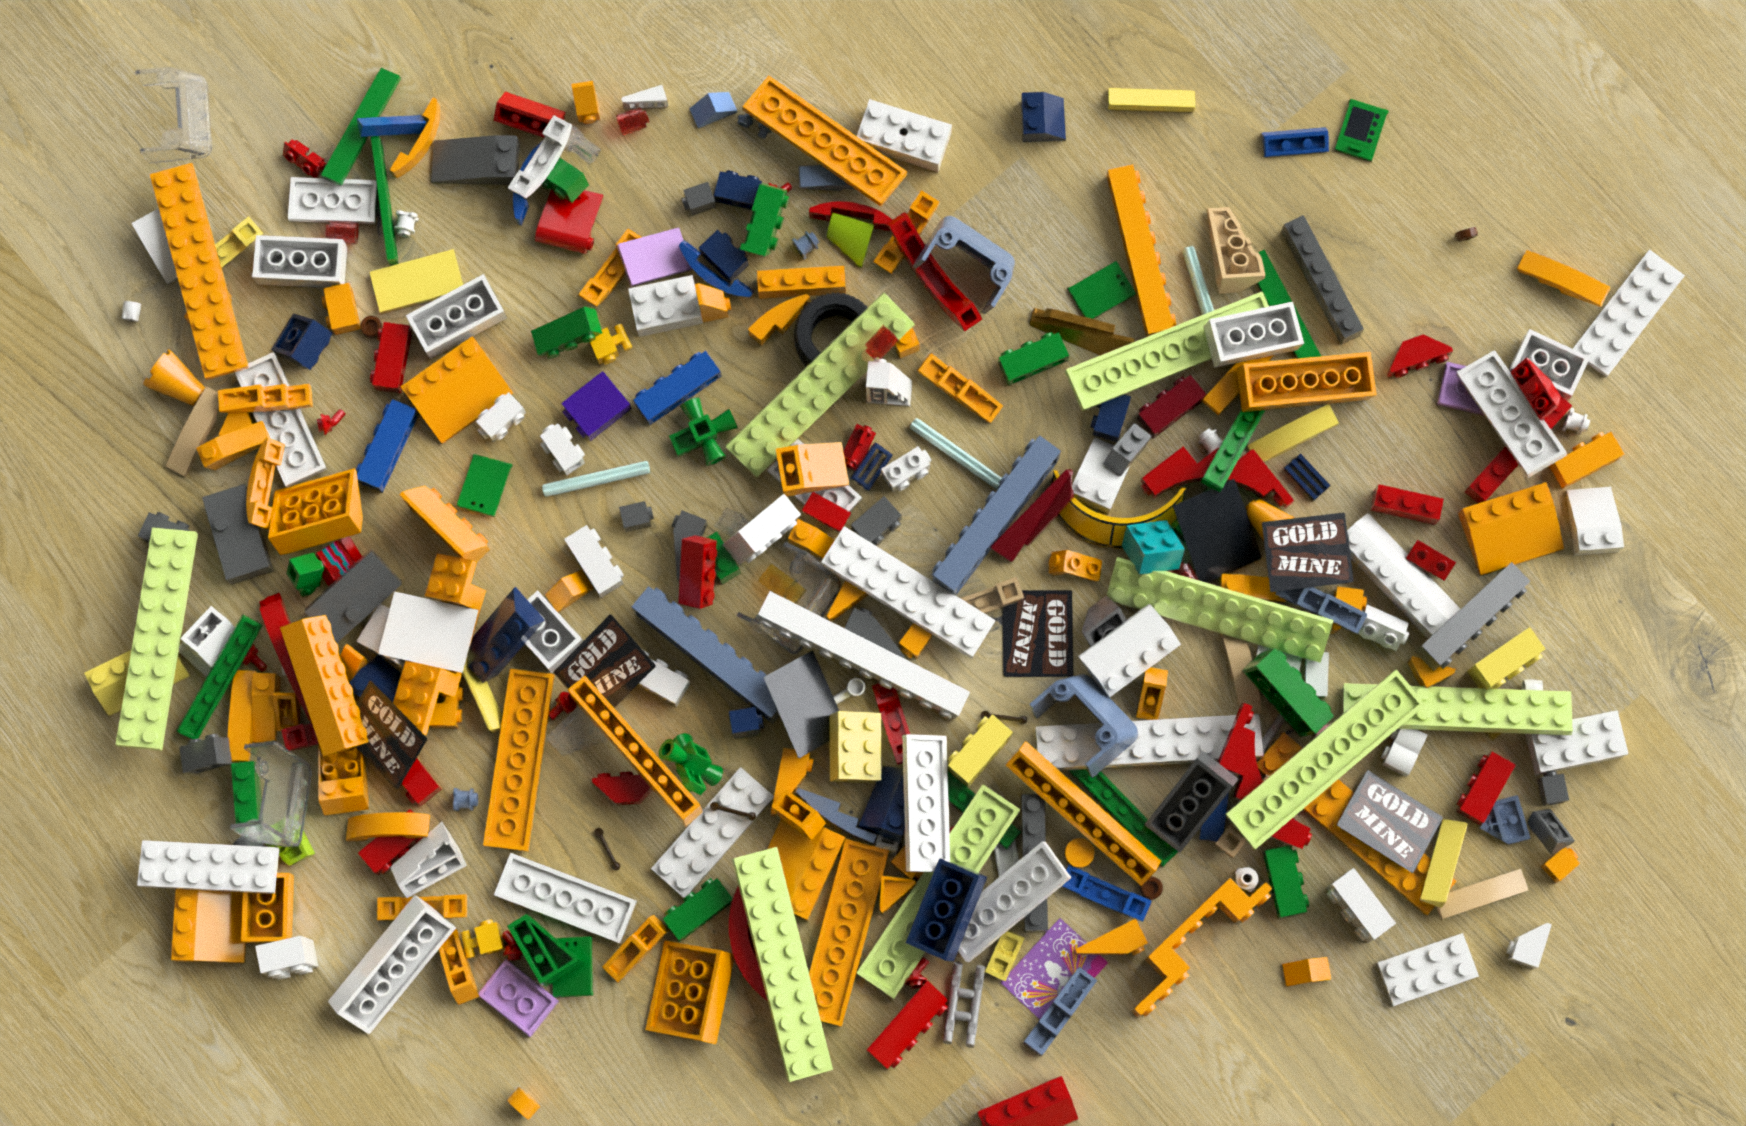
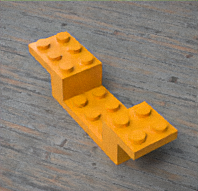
M437 553L425 596L435 601L479 610L473 630L474 634L486 590L471 584L477 562ZM405 660L393 703L424 735H427L438 694L455 698L462 673Z
M1231 878L1218 888L1145 959L1164 980L1131 1010L1138 1018L1141 1015L1146 1017L1156 1008L1153 1004L1158 999L1160 1001L1164 1000L1173 991L1170 987L1174 983L1178 986L1189 976L1187 971L1190 967L1174 950L1186 940L1184 935L1187 932L1192 934L1203 924L1200 921L1203 916L1208 918L1220 908L1234 923L1239 920L1243 923L1254 913L1252 908L1255 905L1260 907L1271 897L1268 892L1272 888L1265 882L1248 897Z

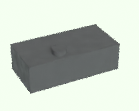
M245 484L202 497L224 575L231 585L274 572L261 527L249 524L246 511L247 486Z
M370 549L305 608V613L310 618L326 615L327 620L331 624L334 640L338 643L401 586L402 580Z
M1202 751L1144 825L1181 853L1231 790L1238 778Z

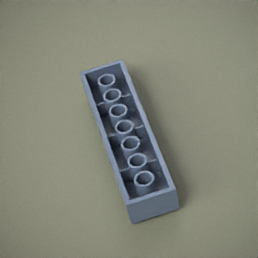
M1040 435L1036 440L1031 439L1025 448L1026 451L1023 458L1019 456L1015 460L1010 475L1006 473L1002 477L997 492L992 491L985 500L984 509L979 508L972 517L971 526L968 527L966 525L959 534L958 543H952L945 553L947 554L943 562L939 560L932 569L933 582L955 596L990 552L991 546L1006 531L1059 461L1061 450Z
M648 586L632 605L635 615L749 706L756 707L757 712H761L762 716L773 724L780 715L764 680L766 674L761 670L757 673L753 670V664L743 656L738 658L735 650L725 642L722 645L717 639L718 636L710 629L704 631L700 622L692 615L687 617L684 615L683 608L674 601L669 603L665 597L666 595L657 587L653 590Z

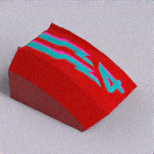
M350 536L338 539L315 553L317 559L323 563L324 572L322 577L328 587L362 557Z

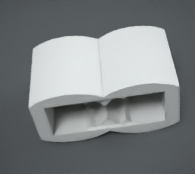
M1396 729L1390 736L1393 739L1391 746H1386L1381 755V758L1384 759L1382 765L1407 777L1413 768L1427 734L1417 729Z

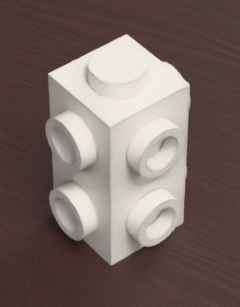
M509 392L506 395L499 396L491 409H485L478 416L476 422L480 428L477 431L485 439L490 438L493 442L497 439L501 440L506 436L508 429L513 424L518 425L524 419V414L526 413L524 408Z
M552 424L542 431L543 434L540 437L543 442L540 445L547 455L549 453L553 455L555 460L552 462L559 472L564 471L566 475H569L585 464L582 458L585 456L584 452L578 444L576 446L572 444L570 439L573 437L566 427L562 429L559 424L555 426Z
M918 446L883 467L881 474L892 492L897 489L902 491L910 485V481L915 478L917 480L922 479L929 473L931 458L926 450L921 451Z
M1367 605L1364 612L1368 615L1358 634L1365 639L1381 644L1385 648L1397 651L1400 643L1404 645L1407 641L1409 632L1406 630L1409 623Z

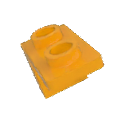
M1069 550L1054 551L1049 559L1048 573L1052 575L1070 574L1096 582L1100 580L1102 560Z

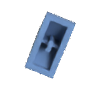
M729 92L707 93L689 108L698 129L738 112Z

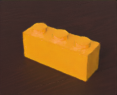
M1601 432L1591 438L1592 442L1586 445L1582 442L1572 448L1573 452L1549 466L1562 489L1619 460L1624 455L1612 432L1605 435Z

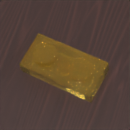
M772 563L758 580L773 593L795 604L798 603L807 591Z

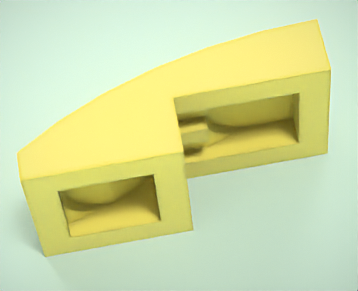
M1009 930L1004 933L996 945L985 972L1006 981L1025 937Z

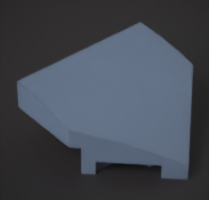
M1518 795L1497 800L1487 819L1480 827V829L1508 845L1531 839Z

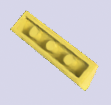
M1108 88V110L1194 112L1195 91Z
M467 655L462 674L488 730L491 733H495L501 730L503 715L487 681L482 683L468 667Z
M1442 820L1421 893V901L1440 908L1446 903L1468 823Z

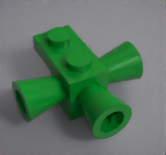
M700 397L690 399L681 404L680 408L691 422H688L689 427L669 435L677 456L680 457L702 447L706 466L723 461L727 456L716 443V440H718L717 433L738 429L730 409H727L711 421L709 415H704Z
M682 733L673 740L667 739L659 749V758L675 763L676 772L682 780L681 784L689 792L693 791L701 796L706 790L703 780L708 785L715 786L723 776V768L712 764L707 749L694 743L693 737L690 734Z

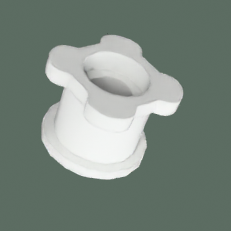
M397 210L398 221L397 226H394V231L397 232L398 236L408 238L410 235L415 234L414 224L418 222L419 218H417L416 213Z
M1571 408L1567 413L1562 431L1570 429L1578 432V435L1581 432H1586L1590 420L1587 419V414H1584V416L1574 412V408Z
M1209 428L1199 435L1201 439L1198 443H1202L1208 451L1206 456L1215 449L1220 448L1223 442L1216 434V429L1211 431Z
M1249 867L1238 868L1235 871V883L1241 889L1253 892L1258 883L1257 872ZM1244 875L1249 876V883H1246L1243 880Z

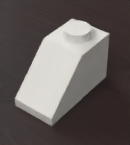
M1543 924L1514 938V941H1510L1506 952L1509 954L1508 960L1532 969L1538 968L1552 924Z

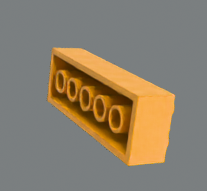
M1371 352L1246 363L1236 369L1242 412L1363 401L1377 395Z
M326 615L301 619L281 627L280 629L323 757L368 743L367 730L363 726L360 710L355 703L353 689L348 682L345 673L346 669L341 661L338 645L334 640L331 624L327 620Z

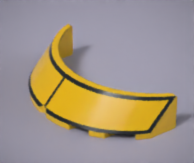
M1056 470L1053 471L1051 484L1060 476ZM1181 487L1174 498L1163 507L1138 517L1117 518L1102 515L1087 508L1076 498L1071 500L1059 513V516L1071 531L1075 532L1085 541L1101 547L1110 546L1114 549H1123L1121 545L1127 525L1167 520L1169 525H1171L1177 519L1173 506L1184 501L1186 488Z

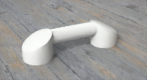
M859 678L850 680L846 689L833 696L836 704H839L851 695L860 696L863 694L865 683Z

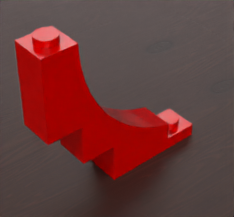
M1183 446L1141 478V489L1147 496L1151 495L1155 499L1174 487L1192 482H1200L1219 448L1197 463ZM1254 449L1238 460L1227 480L1228 482L1235 479L1238 487L1254 493L1261 499L1272 492L1274 494L1272 498L1279 507L1283 506L1285 509L1294 502L1291 495Z
M1241 703L1218 759V763L1224 768L1241 775L1233 797L1240 800L1263 782L1255 756V731L1244 727L1245 724H1250L1254 714L1251 711L1253 706L1246 703ZM1292 818L1271 837L1303 849L1304 845L1308 846L1312 834L1309 833L1311 828Z

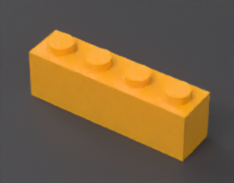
M844 266L757 271L759 299L798 297L804 294L817 296L833 292L846 294Z

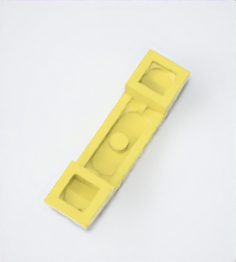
M247 217L228 235L215 244L222 268L256 240V235L263 234L250 217Z

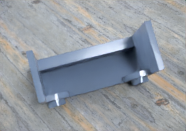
M953 216L944 217L938 223L912 267L916 269L925 262L934 245L943 250H949L957 246L991 269L990 279L997 286L981 311L985 315L995 307L1009 284L1015 260L1010 253Z
M1080 674L1056 681L1029 705L1034 717L1037 719L1057 701L1066 702L1075 695L1103 724L1095 735L1096 743L1102 750L1085 764L1089 776L1093 778L1137 740L1138 730L1129 717L1091 677Z

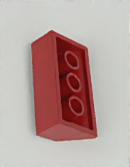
M927 980L870 1045L867 1052L887 1070L890 1066L894 1069L903 1059L900 1056L905 1049L910 1051L918 1042L915 1039L920 1032L925 1034L933 1025L930 1022L935 1015L940 1017L948 1008L945 1004L948 999Z
M1062 1076L977 1112L982 1126H1063L1079 1119Z

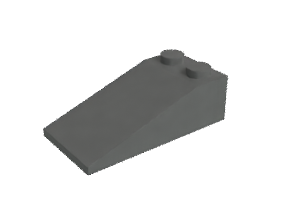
M492 135L434 140L431 183L510 185L519 171L520 143L518 137Z

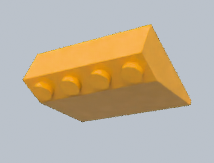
M473 336L401 386L408 399L441 444L476 421L480 413L485 409H491L499 396L506 395L508 392L511 395L513 394Z
M355 468L275 491L268 539L280 555L361 533L363 515Z
M1547 482L1462 508L1458 513L1480 576L1506 568L1511 562L1516 565L1564 550L1555 505Z
M424 485L402 491L399 494L407 506L460 558L478 562L490 550L486 545L488 540L481 533L476 535L470 529L473 526L465 518L460 520L455 515L458 511L449 502L445 505L440 500L442 498L441 494L435 488L430 490Z
M781 819L767 849L777 847L794 916L808 922L846 838L822 827L817 835L810 840Z
M176 889L171 960L177 962L245 963L246 943L241 942L243 892Z
M664 941L645 1030L716 1044L734 963V955L722 950Z

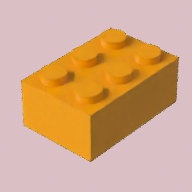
M277 873L275 894L243 892L241 942L271 943L292 938L294 875L290 873Z

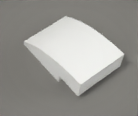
M158 208L136 220L132 225L164 280L169 285L178 280Z

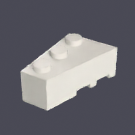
M884 359L868 361L866 381L867 403L910 406L912 380Z
M440 822L428 833V837L422 838L390 868L399 888L408 898L462 869L467 864L458 845L443 822Z

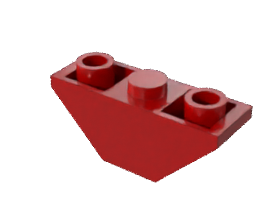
M1424 334L1405 340L1401 343L1387 376L1388 378L1393 376L1400 378L1407 375L1410 370H1423L1429 367L1428 364L1436 362L1440 364L1449 360L1453 349L1451 346Z
M1525 358L1510 371L1539 420L1543 421L1559 406L1561 397L1552 381L1531 360Z
M632 771L620 772V776H611V773L597 774V778H592V783L618 806L641 804L653 790L639 774L633 775Z

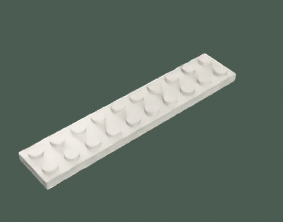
M1253 714L1250 724H1245L1244 727L1255 731L1256 759H1263L1259 714ZM1236 715L1132 721L1138 730L1137 740L1105 768L1193 763L1202 751L1215 761H1218ZM1091 723L1036 727L1037 751L1059 771L1087 769L1085 764L1102 750L1096 743L1095 735L1103 724Z

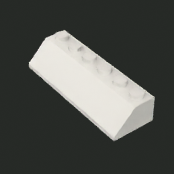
M1369 513L1347 530L1351 560L1427 639L1461 610L1420 566L1406 559L1408 554Z
M414 895L328 1000V1003L338 1015L370 1034L456 927L432 906Z

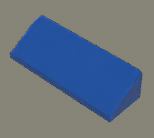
M421 115L357 118L361 137L420 134L426 126V121Z
M1321 127L1263 132L1264 157L1329 152L1328 129Z

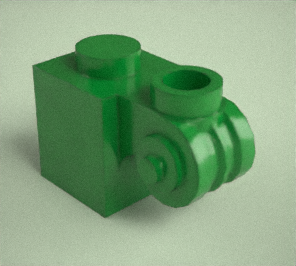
M314 552L289 559L286 574L300 595L307 597L317 587H320L324 566L322 561L318 560Z

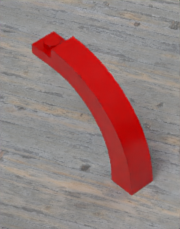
M904 212L887 223L889 230L895 238L893 240L933 299L953 322L963 331H967L983 320L974 303L954 285L931 253L918 268L912 267L925 244L908 214Z
M277 593L259 601L261 607L259 609L284 672L304 712L312 723L280 629L291 624L284 600L281 594Z
M738 885L732 899L729 914L731 949L738 968L746 981L762 998L768 1001Z

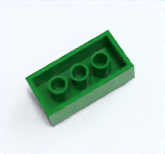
M1273 648L1259 653L1242 670L1244 674L1300 737L1316 734L1334 717L1330 706L1325 701L1320 700L1316 695V690L1310 684H1306L1303 681L1301 673L1295 667L1289 665L1283 652Z

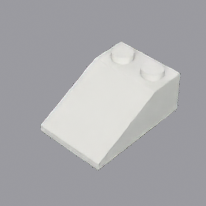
M1094 437L1073 482L1072 489L1074 490V498L1079 502L1109 514L1128 469L1120 476L1106 466L1104 461L1114 445Z
M1611 487L1567 490L1566 495L1574 556L1615 553L1624 548L1621 522Z

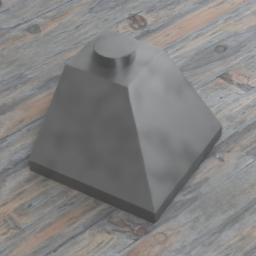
M1106 595L1089 608L1082 633L1091 647L1124 623L1126 618L1120 607Z

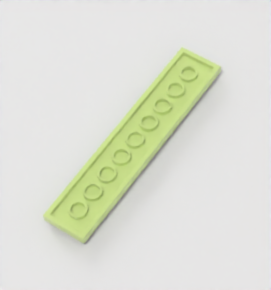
M883 292L726 445V448L758 477L777 459V448L790 446L867 372L868 361L880 359L915 323Z
M1259 292L1065 370V374L1081 410H1087L1212 360L1203 327L1209 319L1269 307L1263 292Z
M152 528L115 744L118 747L162 751L198 536L195 531Z
M1120 557L1116 559L1107 596L1113 602L1140 610L1150 604L1160 616L1272 649L1275 648L1276 650L1321 663L1333 624V620L1171 572L1153 571L1152 573L1139 575L1135 565L1130 560Z
M1394 670L1226 812V817L1253 849L1258 848L1426 704L1397 670Z
M1344 683L1343 713L1378 684ZM1411 686L1426 705L1398 728L1572 735L1571 692Z
M982 785L949 834L950 862L979 873L1020 809L985 785ZM924 872L857 971L858 975L892 998L896 997L905 980L910 976L925 951L907 944L906 940L934 872Z
M774 847L733 858L732 861L787 1080L792 1082L833 1070L778 849Z

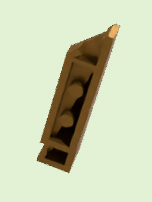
M1033 308L1030 319V326L1046 333L1052 332L1055 334L1059 332L1062 340L1099 356L1131 344L1135 340L1134 338L1114 334L1116 326L1114 324L1056 309L1046 308V311Z

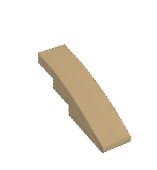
M207 386L205 387L168 459L166 467L186 477L199 456L196 448L208 441L206 437L217 421L216 416L219 412L218 392Z
M1519 869L1449 892L1443 907L1436 906L1440 919H1444L1528 891V887L1523 873Z

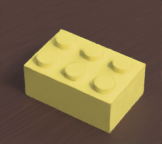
M1529 627L1476 663L1467 672L1479 688H1485L1486 690L1497 689L1506 683L1504 678L1507 677L1508 680H1511L1524 670L1523 665L1528 668L1541 659L1542 655L1540 653L1545 650V647Z
M838 711L830 714V782L875 783L881 781V713Z
M993 714L989 719L985 716L977 725V733L975 735L970 733L962 743L963 749L960 752L955 750L947 760V770L967 787L974 782L1012 738L1013 732Z

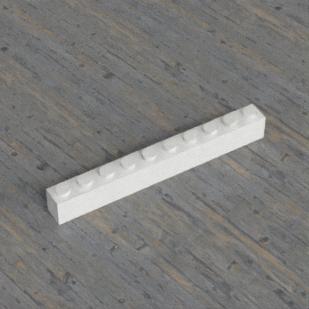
M771 591L768 593L756 619L760 620L759 624L769 629L774 627L780 630L779 634L789 639L794 637L800 640V645L808 649L813 647L820 651V655L828 659L833 657L839 660V664L845 668L851 669L853 667L859 670V674L865 678L871 679L873 677L879 680V684L885 688L891 689L893 687L899 690V694L907 699L913 697L919 700V704L927 709L933 707L939 710V714L947 719L952 717L956 719L959 716L970 693L948 680Z

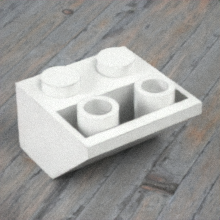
M211 606L180 639L187 650L211 669L232 633L234 626Z

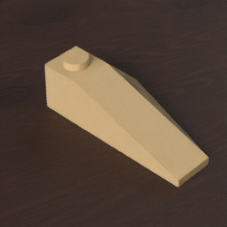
M1229 207L1208 208L1207 214L1218 294L1240 293L1265 278L1262 258L1259 253L1254 251L1251 246L1252 242L1242 232L1240 223Z

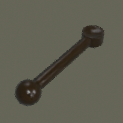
M983 711L981 718L983 719L986 716L989 719L992 714H989L988 711ZM993 714L997 719L1018 721L1020 724L1027 723L1026 716L1013 717Z
M712 802L710 805L712 811L721 810L747 817L750 821L756 818L754 812L746 813L723 807L717 802Z
M601 828L595 829V835L599 837L612 862V869L615 871L619 870L621 865L619 862H616L603 836V830Z

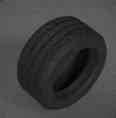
M833 292L818 296L803 307L796 319L794 341L799 359H801L805 367L821 353L814 346L811 339L817 324L823 319L832 316L846 317L853 322L868 308L862 301L849 294Z

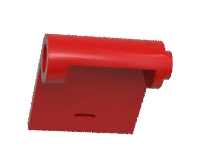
M551 189L537 226L535 242L587 254L588 250L592 251L594 238H591V231L604 195L584 190L571 203L565 198L562 200L557 197Z

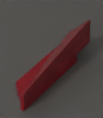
M1066 469L1001 535L991 548L1013 562L1025 544L1030 546L1074 498V490L1072 489L1073 471Z

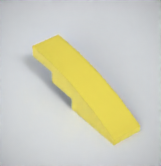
M1327 404L1247 445L1249 451L1254 449L1263 462H1266L1296 448L1299 444L1317 437L1318 434L1337 426L1339 422L1330 404Z

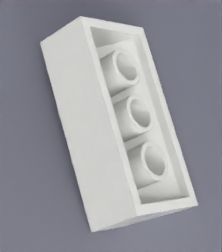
M1148 604L1078 657L1095 683L1107 696L1111 697L1181 644L1169 625Z

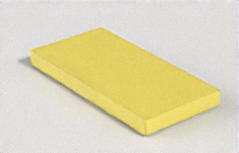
M454 249L370 272L381 314L436 300L463 285Z

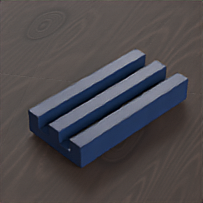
M874 442L850 479L857 482L866 491H869L881 474V469L887 465L893 454ZM876 449L879 450L874 459L871 461V463L865 470V472L863 473V475L861 476V478H858L859 474L861 473L869 459L872 457ZM882 454L886 455L881 464L879 465V467L877 468V470L874 472V474L868 481V483H865V479L868 477V475L870 474V472L872 471V469L874 468Z
M1301 453L1284 467L1287 474L1313 501L1331 486ZM1298 462H1300L1314 476V478L1323 486L1322 488L1298 464ZM1293 466L1313 486L1317 493H1314L1291 469Z

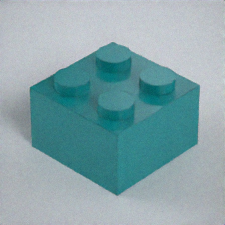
M1167 520L1127 525L1121 545L1131 562L1135 565L1139 575L1152 573L1153 571L1179 569L1185 550Z

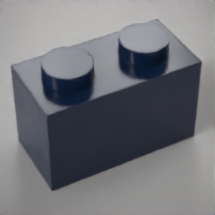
M720 171L714 193L715 202L752 210L759 184H762V181L752 175L744 177L739 176L734 171Z
M717 229L699 246V251L731 283L749 266L748 255L744 250H740V247L737 249L732 244L733 240L727 233L724 232L722 234Z
M1124 394L1097 405L1096 407L1100 408L1098 416L1093 415L1090 428H1094L1092 435L1118 442L1131 396Z
M756 707L729 711L734 739L761 735L760 729H764L763 717L761 712L757 713Z

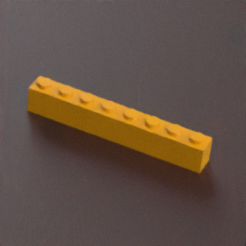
M1132 164L1109 169L1106 177L1145 335L1149 337L1176 326V319L1174 314H1170L1169 306H1171V299L1169 293L1165 294L1164 286L1166 285L1164 273H1160L1158 265H1161L1159 252L1154 250L1153 245L1156 244L1154 232L1149 230L1148 224H1151L1149 212L1144 210L1143 204H1146L1144 192L1139 190L1138 184L1141 183L1139 171H1135Z
M583 676L568 689L573 701L685 827L703 813L701 805L586 676Z
M1025 741L1011 756L1005 766L1138 884L1142 886L1155 873L1161 860L1028 742Z

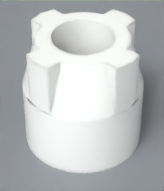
M124 301L122 319L138 322L141 304Z
M1523 679L1521 690L1543 691V681Z

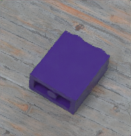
M603 371L561 403L564 408L562 413L569 422L574 420L578 425L575 428L583 439L587 436L590 441L632 409L630 403Z

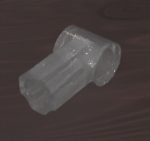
M571 124V132L564 149L568 152L572 151L590 165L596 160L601 149L584 137L583 133Z

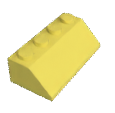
M131 650L85 672L93 693L108 716L122 709ZM179 652L173 685L190 677Z

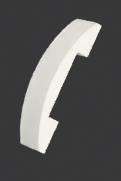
M556 116L552 117L542 133L545 136L544 140L525 170L517 172L508 186L509 190L527 198L543 183L564 150L572 128L570 123Z

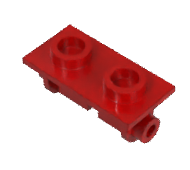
M291 139L289 143L285 141L283 156L286 160L297 165L305 174L318 178L319 169L324 170L327 165L325 159L315 152L307 156L309 148L298 140Z
M856 424L843 451L846 467L855 471L868 452L876 435L875 432L871 431V427Z
M1420 540L1416 541L1406 559L1443 581L1446 580L1456 564L1454 560Z

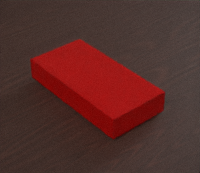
M815 492L811 493L802 509L803 513L839 533L851 516V512Z

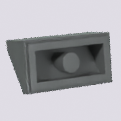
M1551 809L1532 812L1528 825L1550 854L1556 853L1574 843L1573 837Z

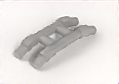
M954 962L943 1043L952 1044L955 1020L967 1021L966 1047L973 1048L975 1046L985 966H976L973 990L959 988L963 963ZM958 997L972 999L970 1013L956 1011Z

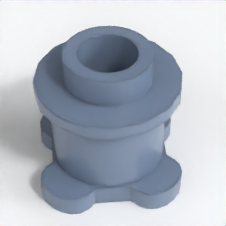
M805 231V235L798 240L792 239L793 246L804 260L807 258L806 255L813 249H819L817 244L820 242L813 232L809 234Z
M454 788L453 810L470 809V811H473L474 806H478V793H474L473 788L470 791H460V789Z

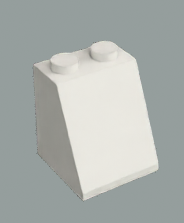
M380 604L372 613V617L362 630L357 642L403 669L405 660L378 654L390 608Z

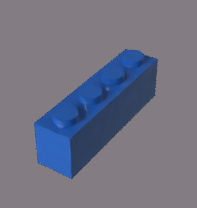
M706 351L703 353L697 352L691 356L688 363L676 366L671 371L672 374L666 378L664 376L660 377L653 383V387L648 390L643 389L635 395L636 398L633 399L634 404L649 425H652L722 377L721 371Z
M393 399L390 404H386L382 416H384L381 424L378 423L374 429L373 435L375 437L372 443H368L364 451L365 458L356 468L359 483L382 493L419 416L415 408Z

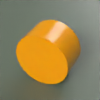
M1073 839L1065 848V860L1069 865L1083 869L1092 862L1095 854L1094 847L1086 839Z
M520 1087L507 1099L528 1120L540 1108V1105Z

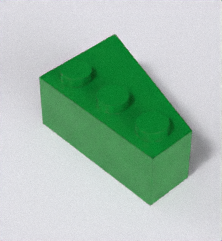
M764 183L759 184L752 207L751 220L746 227L745 243L741 244L740 250L762 256H767L772 250H776L778 244L776 233L777 229L781 230L784 217H781L783 208L786 209L789 202V196L786 195L788 190Z
M528 914L507 925L541 985L547 987L584 964L579 957Z

